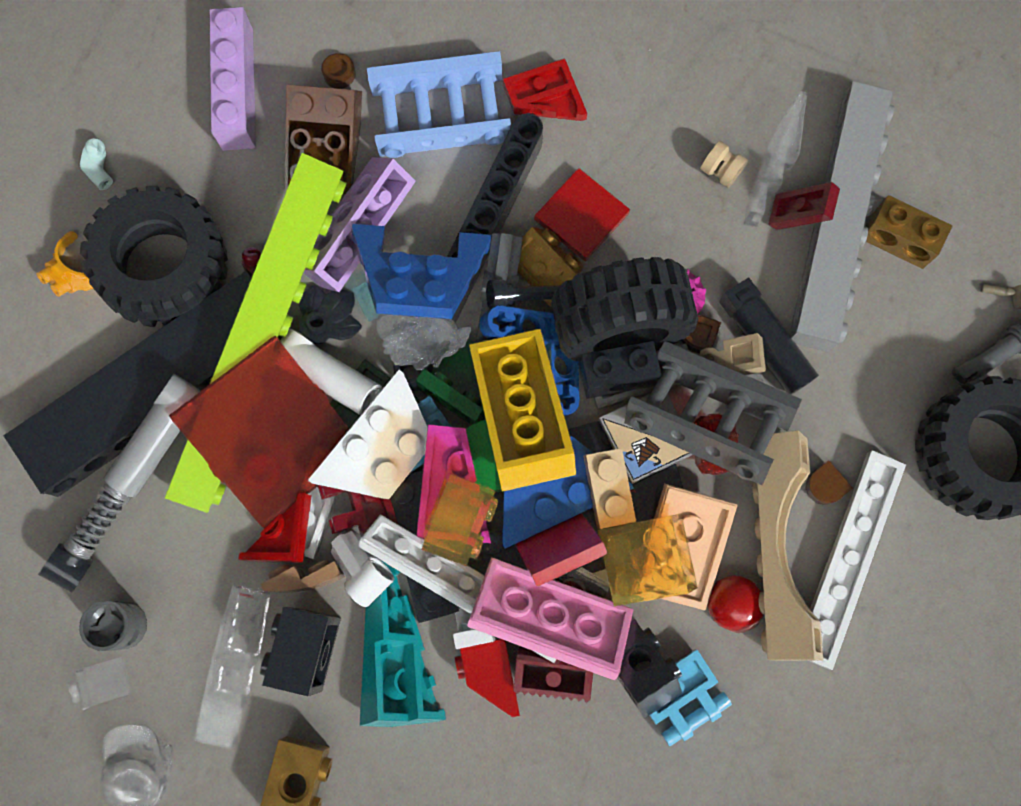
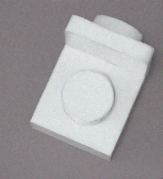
M460 608L459 612L455 613L458 632L453 634L456 649L489 643L498 639L495 636L467 627L471 616L469 612Z

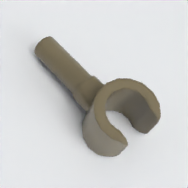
M982 285V293L1012 297L1013 307L1021 309V285L1013 288Z

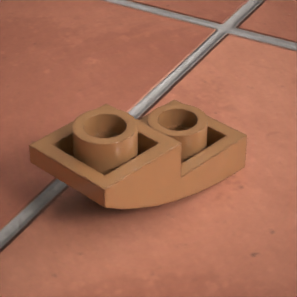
M328 559L311 566L308 569L310 574L308 576H305L302 568L296 566L290 568L288 564L280 566L268 574L270 579L260 585L263 591L302 592L334 583L344 578L345 575L337 562L329 563Z

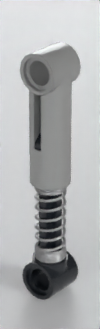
M173 374L147 416L103 479L106 483L103 485L104 491L99 492L101 496L98 500H93L95 505L93 508L87 509L89 514L87 517H82V524L76 525L78 529L76 533L70 534L65 543L58 544L39 572V576L71 593L75 590L93 562L91 556L95 551L94 546L100 545L99 538L105 537V530L111 528L110 522L117 520L116 513L122 512V504H127L131 497H137L170 445L206 395L205 392L178 375Z

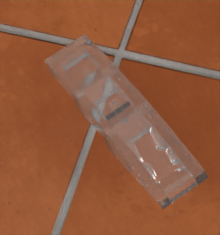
M800 91L781 119L759 163L749 192L743 225L757 227L765 212L766 197L774 198L782 185L784 168L791 169L800 155L807 92Z
M236 584L232 586L209 669L195 741L232 749L236 744L242 708L248 701L253 667L259 661L270 592Z

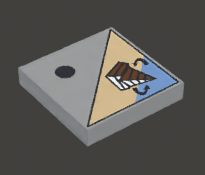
M667 394L659 408L679 417ZM649 395L642 397L639 400L645 402ZM628 405L599 418V422L613 450L622 448L627 476L631 484L693 455L647 433H640L633 427L624 424Z

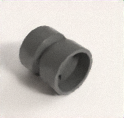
M99 601L94 603L83 613L79 625L82 641L89 648L97 651L130 649L143 639L147 631V619L144 611L138 605L131 602Z

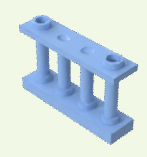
M500 51L367 68L372 96L382 97L386 134L375 135V142L380 157L398 158L405 153L485 143L487 145H499L504 142L511 128L510 118L499 120L494 82L502 81ZM480 84L485 121L466 124L461 86ZM447 88L452 126L432 128L428 91L431 89ZM414 92L419 130L399 132L395 95Z

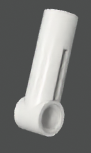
M290 328L286 337H282L274 348L280 351L275 363L291 375L307 381L359 415L363 414L383 389L378 383L317 348L304 336Z

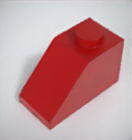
M498 639L489 643L460 648L461 655L455 657L458 678H466L467 687L511 717L520 716L517 696L513 690L514 681L506 641Z

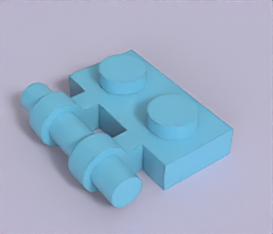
M694 649L675 662L682 674L678 681L683 693L649 715L655 724H658L667 717L670 719L673 726L661 733L669 747L680 739L685 742L694 735L692 731L708 720L713 723L722 716L720 712L732 705L724 692L711 699L707 690L719 682L697 649ZM696 698L701 707L683 718L678 709Z

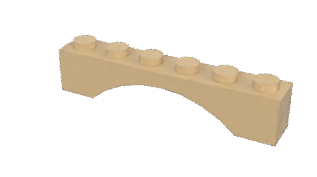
M800 431L774 433L764 455L774 459L763 485L753 483L754 501L756 504H759V518L755 519V533L757 539L761 540V554L757 556V570L759 576L763 577L764 592H760L759 607L761 613L765 614L766 630H762L761 645L763 652L767 653L768 660L823 661L821 622L807 607L797 591L789 570L786 554V527L791 506L800 487L810 474L808 439Z

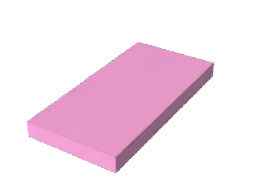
M491 557L467 627L616 680L620 673L633 609L555 580L536 586L528 570Z

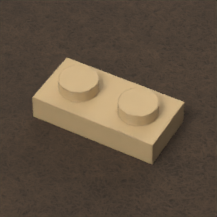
M622 448L583 455L597 528L603 529L636 522Z

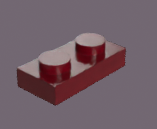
M833 182L776 194L768 225L776 230L833 220L840 188Z

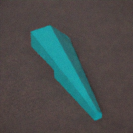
M383 562L392 572L394 581L365 609L360 726L396 727L446 720L444 708H438L432 690L436 686L434 676L427 674L421 655L425 648L408 595H402L397 579L400 571Z

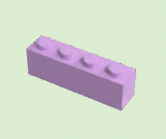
M243 7L210 9L211 132L223 151L256 148L253 28Z

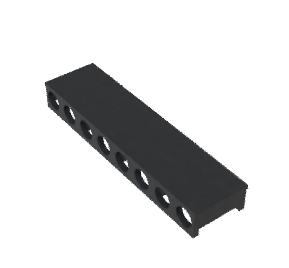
M246 271L203 299L194 308L178 316L3 435L40 494L59 497L116 458L123 448L126 447L173 374L178 375L203 392H207L211 382L210 379L214 375L252 279ZM278 335L274 347L277 346L283 336Z

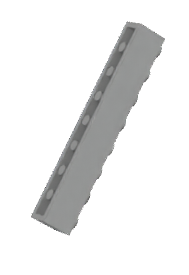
M853 81L842 98L824 183L833 182L840 188L833 220L814 223L789 334L798 345L830 352L837 344L843 343L846 337L848 323L844 322L845 313L850 310L855 297V291L850 289L852 280L857 278L862 264V259L857 258L859 247H863L868 235V227H864L866 216L871 214L875 203V196H871L872 186L877 184L881 174L882 166L877 165L878 158L886 148L888 135H884L885 126L889 125L894 113V105H890L893 93L891 90Z

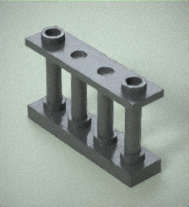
M665 341L657 357L661 377L645 402L633 396L630 398L624 424L633 427L640 433H647L729 470L744 480L763 485L774 460L764 455L765 450L777 427L786 431L789 430L802 399ZM674 382L694 390L680 417L659 408ZM707 397L728 405L714 432L694 424ZM741 412L763 420L750 448L728 439Z

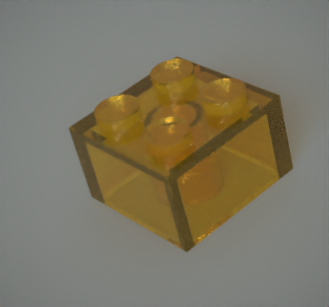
M447 470L420 539L421 550L467 566L470 557L476 559L484 540V536H481L480 532L484 520L489 522L492 520L498 504V500L494 497L495 490L486 484Z
M682 513L598 530L599 537L607 551L603 558L614 606L689 594L698 588Z

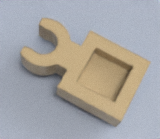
M758 333L723 340L724 350L717 351L714 348H705L700 351L701 357L708 360L714 359L715 363L744 375L766 371L763 340Z

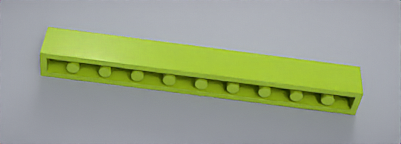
M301 153L165 499L206 513L209 512L211 504L219 506L227 486L220 483L225 470L233 471L240 451L234 450V446L238 436L246 438L253 418L247 416L252 402L259 405L267 385L260 382L265 368L272 371L280 351L274 349V345L278 335L286 337L293 320L292 316L287 315L292 301L299 304L305 290L306 283L300 281L305 268L313 269L320 252L319 249L314 248L319 234L326 236L333 216L327 214L332 201L339 203L347 184L340 180L344 172L343 170Z

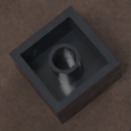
M283 607L282 613H277L272 623L271 636L275 637L272 650L265 653L261 663L260 675H264L262 686L303 696H311L322 692L341 618L300 608Z

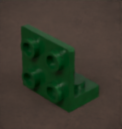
M459 334L431 373L423 369L416 382L420 391L430 396L468 424L473 425L485 419L469 346L475 343L463 334Z

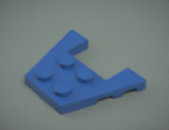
M352 224V239L356 243L360 264L363 265L366 283L377 314L452 319L469 288L472 276L478 272L484 254H487L490 249L491 235L459 232L457 258L441 255L427 256L404 252H383L385 226Z

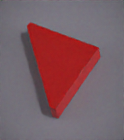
M299 493L297 501L284 514L279 513L259 533L261 537L246 552L239 553L238 560L245 562H303L312 495Z

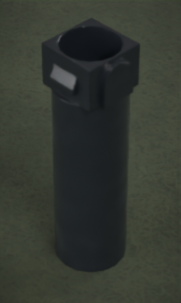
M748 277L726 291L719 303L730 318L734 319L745 336L758 333L762 337L766 365L784 390L792 395L816 379L819 374L763 300L761 292Z

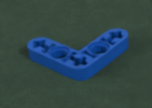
M496 306L485 312L480 318L479 325L482 334L488 340L524 333L523 321L525 319L530 320L536 330L541 329L558 395H560V399L566 402L565 406L560 402L564 417L574 413L578 409L580 402L579 361L569 359L561 351L558 334L555 331L556 325L553 313L507 306ZM497 317L498 323L509 324L512 322V325L499 330V326L493 324V319ZM556 357L561 358L565 362L567 367L565 375H561L556 371L554 366ZM557 383H566V386H563V384L557 385Z

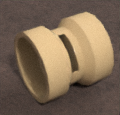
M719 141L708 154L700 169L708 175L714 174L719 178L722 185L729 188L746 166L748 159L741 154L734 155L729 151V146Z

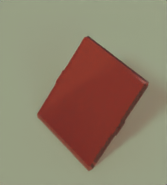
M273 336L169 415L174 424L209 464L208 467L212 470L213 475L228 486L263 528L279 513L284 514L297 501L299 493L309 494L317 488L318 485L312 484L308 479L349 431L348 426L329 404V399L325 396L324 390L320 389L316 383L313 384L276 336Z

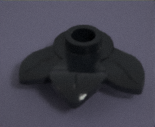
M317 285L309 287L303 293L299 302V309L303 315L299 321L300 334L313 344L324 343L329 338L343 341L355 336L361 330L362 325L359 321L350 317L355 305L354 293L341 289L340 292L330 291L328 294H325ZM313 323L323 324L318 328L311 326Z

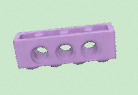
M372 157L332 213L333 219L326 236L318 235L314 248L319 249L320 252L312 270L305 268L303 272L318 286L340 292L360 263L356 243L352 239V224L385 226L416 182L394 159Z

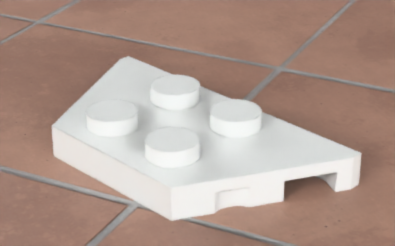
M400 370L396 372L308 479L309 482L383 499H389L425 455L428 426L403 372Z

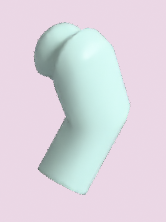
M92 138L86 142L83 148L80 167L99 190H106L112 185L113 179L103 169L106 158L105 145L101 140Z

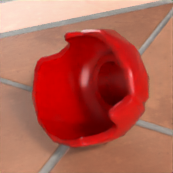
M730 575L716 581L708 601V610L713 617V621L720 627L735 633H744L757 627L765 615L761 613L759 607L761 590L758 585L746 577Z

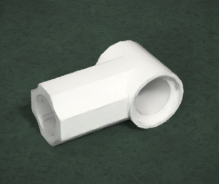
M350 531L346 534H339L331 543V554L347 578L344 588L355 602L363 607H368L394 581V576L382 561L359 547V542L362 538L359 533Z

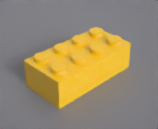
M541 329L470 344L502 491L576 475L574 450Z

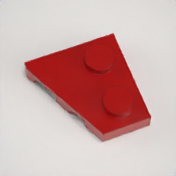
M565 58L503 79V87L514 114L530 113L538 117L576 121L587 120L588 113Z

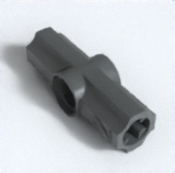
M504 233L492 234L487 271H484L480 297L482 309L479 323L481 316L490 310L486 301V286L489 280H505L506 283H511L513 287H518L519 275H517L522 248L521 237ZM513 301V304L507 305V307L515 306L516 301ZM497 317L493 319V324H497L499 330L509 326V324L498 323ZM478 324V331H477L478 337H477V338H478V339H483V340H488V339L482 334V332H481V330H480V325Z

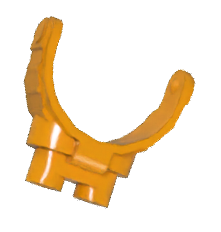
M74 231L67 232L57 242L53 258L45 263L44 269L36 273L41 283L51 284V290L58 297L66 292L72 294L78 290L88 291L93 289L89 283V278L84 273L71 270L61 261L66 247L78 238V234Z

